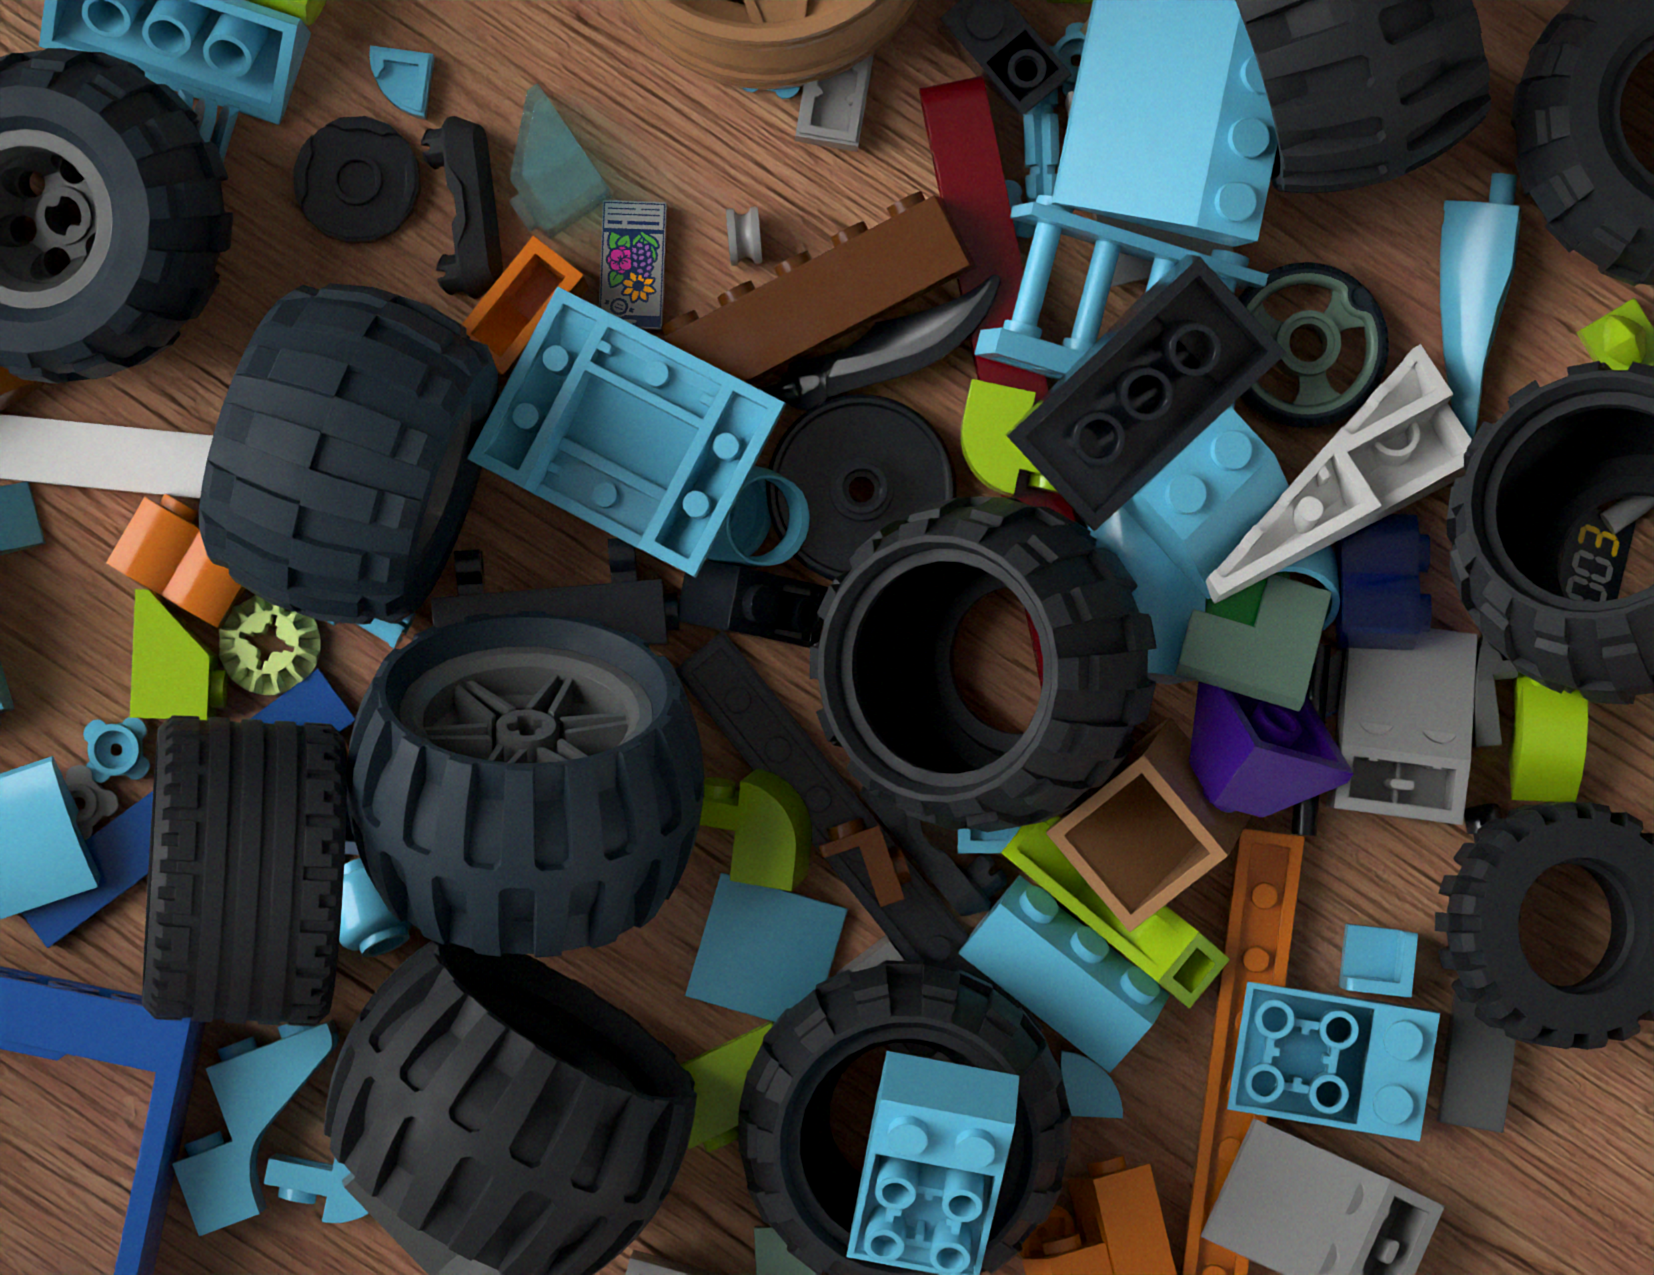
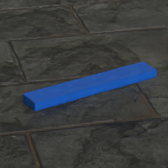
M316 669L302 682L297 683L250 719L262 720L263 723L274 724L275 721H294L296 725H304L305 722L332 724L341 733L355 722L356 716L322 670ZM153 791L85 841L101 875L98 887L21 912L47 948L53 947L148 876Z

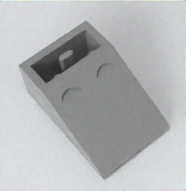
M1350 618L1334 742L1354 775L1348 783L1327 792V808L1463 825L1471 764L1478 634Z
M1253 1119L1200 1237L1281 1275H1415L1445 1206L1386 1177L1257 1119Z

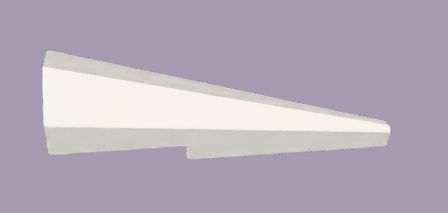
M1421 344L1414 347L1406 355L1400 365L1370 395L1366 403L1349 422L1336 433L1280 496L1265 516L1244 536L1231 554L1210 574L1206 584L1214 603L1455 482V478L1465 475L1463 455L1471 442V438L1448 405L1453 392Z

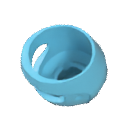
M754 466L706 559L711 562L749 568L777 565L789 560L800 549L809 529L810 514L803 492L781 474L770 469ZM765 480H768L775 484L785 496L789 508V524L783 539L773 550L762 556H750L758 550L766 539L772 522L766 495L767 482Z

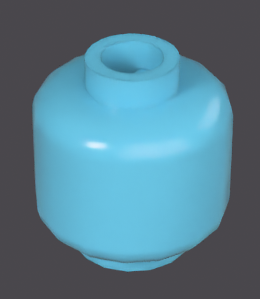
M361 858L344 864L340 944L349 950L361 951L363 957H374L390 952L406 943L410 938L408 930L413 924L408 920L399 921L388 910L367 875Z

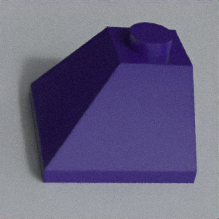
M1198 682L1189 763L1203 786L1202 792L1204 797L1219 810L1227 813L1239 811L1263 818L1344 785L1354 775L1307 696L1300 711H1296Z

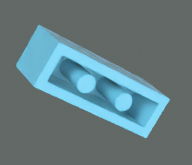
M1020 875L978 923L958 953L1108 1073L1118 1065L1151 1028L1170 996L1147 973L1131 964L1112 949L1107 941L1090 927L1083 926L1059 907L1055 899L1047 891L1033 886Z

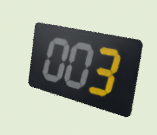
M1593 509L1575 525L1566 539L1559 568L1560 584L1566 598L1575 601L1592 602L1618 599L1636 521L1618 533L1613 534L1601 519L1600 513L1603 510Z

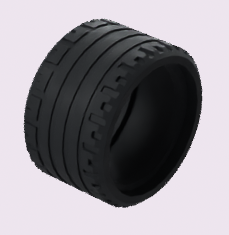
M172 715L158 727L150 832L142 1006L154 1019L182 1021V1018H191L195 1022H212L213 1019H224L225 1023L245 1024L246 1020L257 1021L258 1024L279 1025L280 1022H287L288 1026H316L330 1013L335 987L340 938L347 807L345 738L332 724L305 722L304 725H296L294 721H275L274 724L263 723L262 720L242 719L241 722H233L229 718L209 717L208 720H200L199 716Z

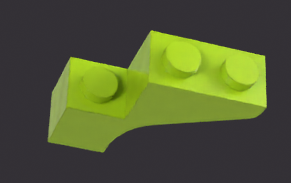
M1058 815L1041 823L1021 826L1001 853L1190 1009L1228 963L1230 958L1166 905L1129 932L1046 834V831L1060 818Z

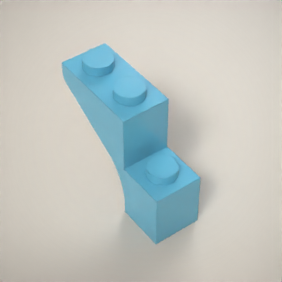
M334 1019L319 1025L317 1024L316 1026L281 1025L277 1028L282 1039L261 1047H257L255 1038L252 1036L217 1050L221 1062L206 1068L232 1139L224 1142L221 1131L191 1141L184 1144L188 1156L172 1164L199 1237L258 1215L268 1208L258 1177V1152L262 1138L272 1122L337 1047L339 1033Z

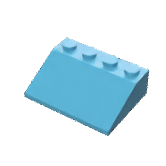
M1093 0L1051 204L1232 247L1258 242L1278 140L1263 79L1235 0Z

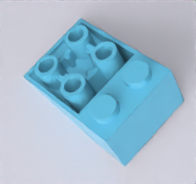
M1247 981L1227 1109L1420 1141L1440 1013L1432 1009Z
M887 1051L872 1119L847 1257L939 1275H980L1015 1127L1019 1086L1018 1075Z

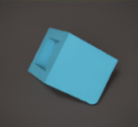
M1345 923L1338 987L1348 991L1411 998L1418 933L1409 930Z

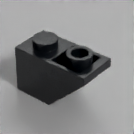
M960 0L939 18L938 31L974 74L982 76L984 84L1021 117L1026 115L1072 75L1009 0Z
M704 561L696 578L686 572L684 574L678 604V621L714 630L810 648V646H813L814 643L820 640L824 619L817 613L829 587L741 566Z

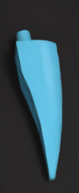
M1492 173L1488 203L1445 200L1443 207L1445 214L1441 228L1440 314L1443 354L1448 386L1453 392V396L1450 399L1452 411L1471 440L1477 433L1487 360L1515 271L1522 210L1520 206L1514 205L1517 175Z

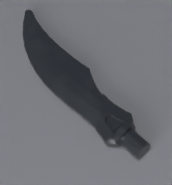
M992 275L966 294L934 308L876 322L868 332L849 347L817 357L799 359L788 366L787 372L781 374V379L756 386L755 388L786 404L789 403L791 407L808 411L836 395L896 379L924 369L958 348L976 331L987 316L996 298L1001 278L998 275Z

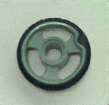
M1313 262L1292 263L1266 272L1269 275L1265 287L1255 288L1248 286L1238 299L1287 352L1275 365L1285 375L1298 379V394L1291 404L1273 396L1256 381L1240 397L1263 417L1291 427H1320L1346 418L1358 410L1376 390L1387 365L1389 336L1379 304L1375 301L1369 290L1356 278L1329 265ZM1312 285L1331 290L1330 303L1323 313L1313 310L1300 311L1291 315L1284 322L1271 317L1262 304L1272 294L1292 286ZM1349 328H1364L1366 352L1363 366L1353 384L1343 394H1339L1328 383L1325 370L1336 361L1340 353V333ZM1309 329L1318 335L1322 343V352L1318 360L1304 362L1293 355L1289 346L1290 336L1293 331Z

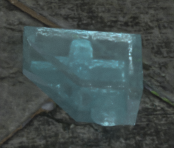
M537 83L528 89L510 180L518 195L510 199L509 202L529 232L541 226L548 238L551 239L603 204V200L612 198V194L539 84Z

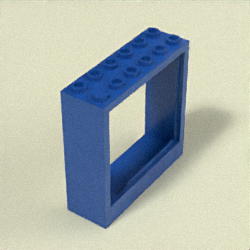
M0 966V1049L56 1061L69 1054L156 1072L114 1275H153L175 1173L172 1164L178 1159L206 1022H195L191 1018H182V1021L154 1019L142 1006V995Z

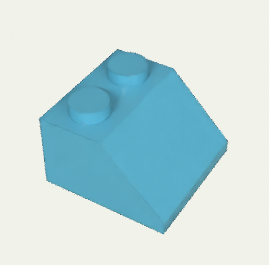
M1229 406L1122 507L1201 593L1209 599L1211 597L1206 584L1207 578L1239 545L1252 527L1273 507L1289 485L1275 454L1234 409Z

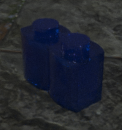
M1390 514L1334 543L1340 592L1339 612L1335 617L1337 648L1414 650L1420 632H1429L1432 616L1431 595L1420 593L1419 572L1427 573L1429 569V534H1419L1417 515Z

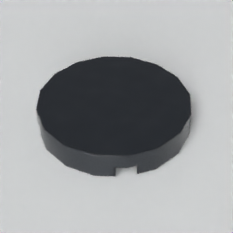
M366 116L340 117L319 129L314 136L311 135L302 145L293 169L294 195L306 218L327 237L348 244L375 243L397 232L413 214L421 192L420 165L409 143L389 124Z

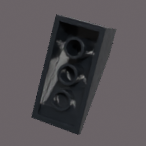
M1186 254L1120 317L1023 416L1006 436L1089 527L1096 531L1287 352L1201 257Z

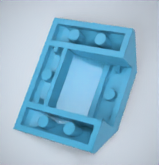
M557 286L467 459L696 578L777 424L786 403Z

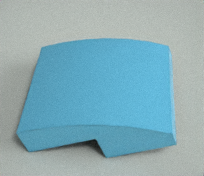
M53 756L0 773V919L96 888L99 885L101 875L76 824L78 808Z
M721 873L685 996L776 1022L786 1008L795 1006L815 990L817 984L829 978L848 908L790 891L729 881L730 874Z

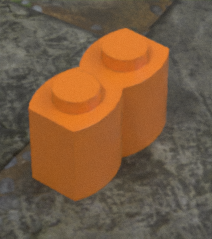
M166 493L159 503L144 497L106 564L216 628H221L229 617L232 607L238 602L245 587L232 579L228 568L213 564L208 558L201 538L200 528L192 523L198 514L196 510Z

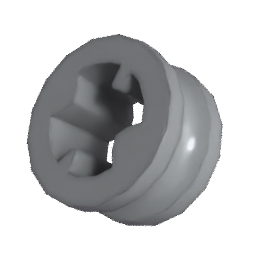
M758 206L750 207L749 211L743 215L736 213L734 208L726 209L731 266L739 265L740 260L746 257L751 258L754 264L762 263Z

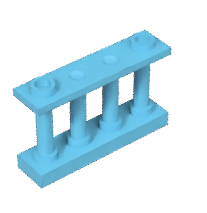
M1037 195L1036 202L1014 205L1010 215L1011 219L1036 226L1012 320H1005L1003 328L980 330L974 355L1060 380L1097 341L1119 252L1153 262L1146 292L1186 254L1201 257L1233 294L1235 288L1242 290L1248 286L1255 288L1265 287L1269 274L1248 268L1250 259L1241 254L1213 249L1211 256L1204 255L1075 215L1072 208L1051 204L1052 196ZM1061 234L1095 244L1071 338H1064L1062 346L1041 340L1042 329L1037 327ZM1235 402L1230 405L1233 409L1235 406Z

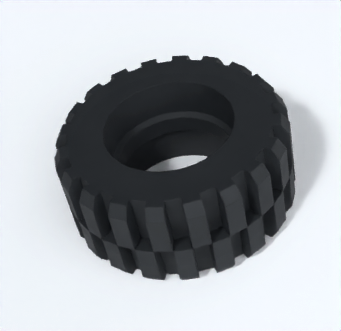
M1544 802L1541 805H1524L1508 811L1506 819H1491L1477 829L1478 836L1481 839L1478 843H1463L1453 857L1454 861L1462 866L1458 875H1444L1438 892L1441 895L1448 896L1449 901L1447 913L1435 912V931L1447 932L1448 947L1437 950L1442 968L1456 970L1459 978L1453 981L1451 987L1461 1002L1475 1003L1477 1005L1474 1016L1488 1027L1504 1029L1505 1036L1521 1042L1562 1049L1579 1048L1585 1050L1606 1047L1608 1039L1625 1041L1640 1033L1639 1020L1654 1021V833L1641 832L1643 830V821L1627 812H1611L1609 806L1591 802ZM1558 864L1577 865L1590 873L1602 888L1611 913V934L1603 958L1587 977L1569 986L1550 984L1537 975L1523 953L1518 930L1520 908L1531 884L1549 867Z

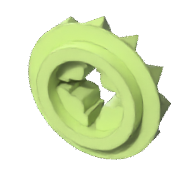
M256 594L242 604L232 607L231 614L225 624L219 629L220 652L218 656L230 678L250 692L260 695L283 694L297 683L305 680L317 665L321 650V638L315 619L270 604ZM277 618L275 626L278 627L276 631L277 637L285 642L287 646L294 648V651L272 652L268 661H264L263 668L260 670L262 661L259 660L261 651L252 645L250 641L245 640V636L265 635L269 626H273L274 619Z

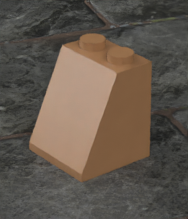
M1168 717L1134 744L1130 754L1102 786L1089 788L1085 792L1086 797L1074 808L1066 811L1046 831L1049 838L1129 932L1230 854L1251 817L1250 814L1239 811L1232 813L1221 811L1204 797L1202 792L1203 786L1189 763L1191 740L1171 717Z

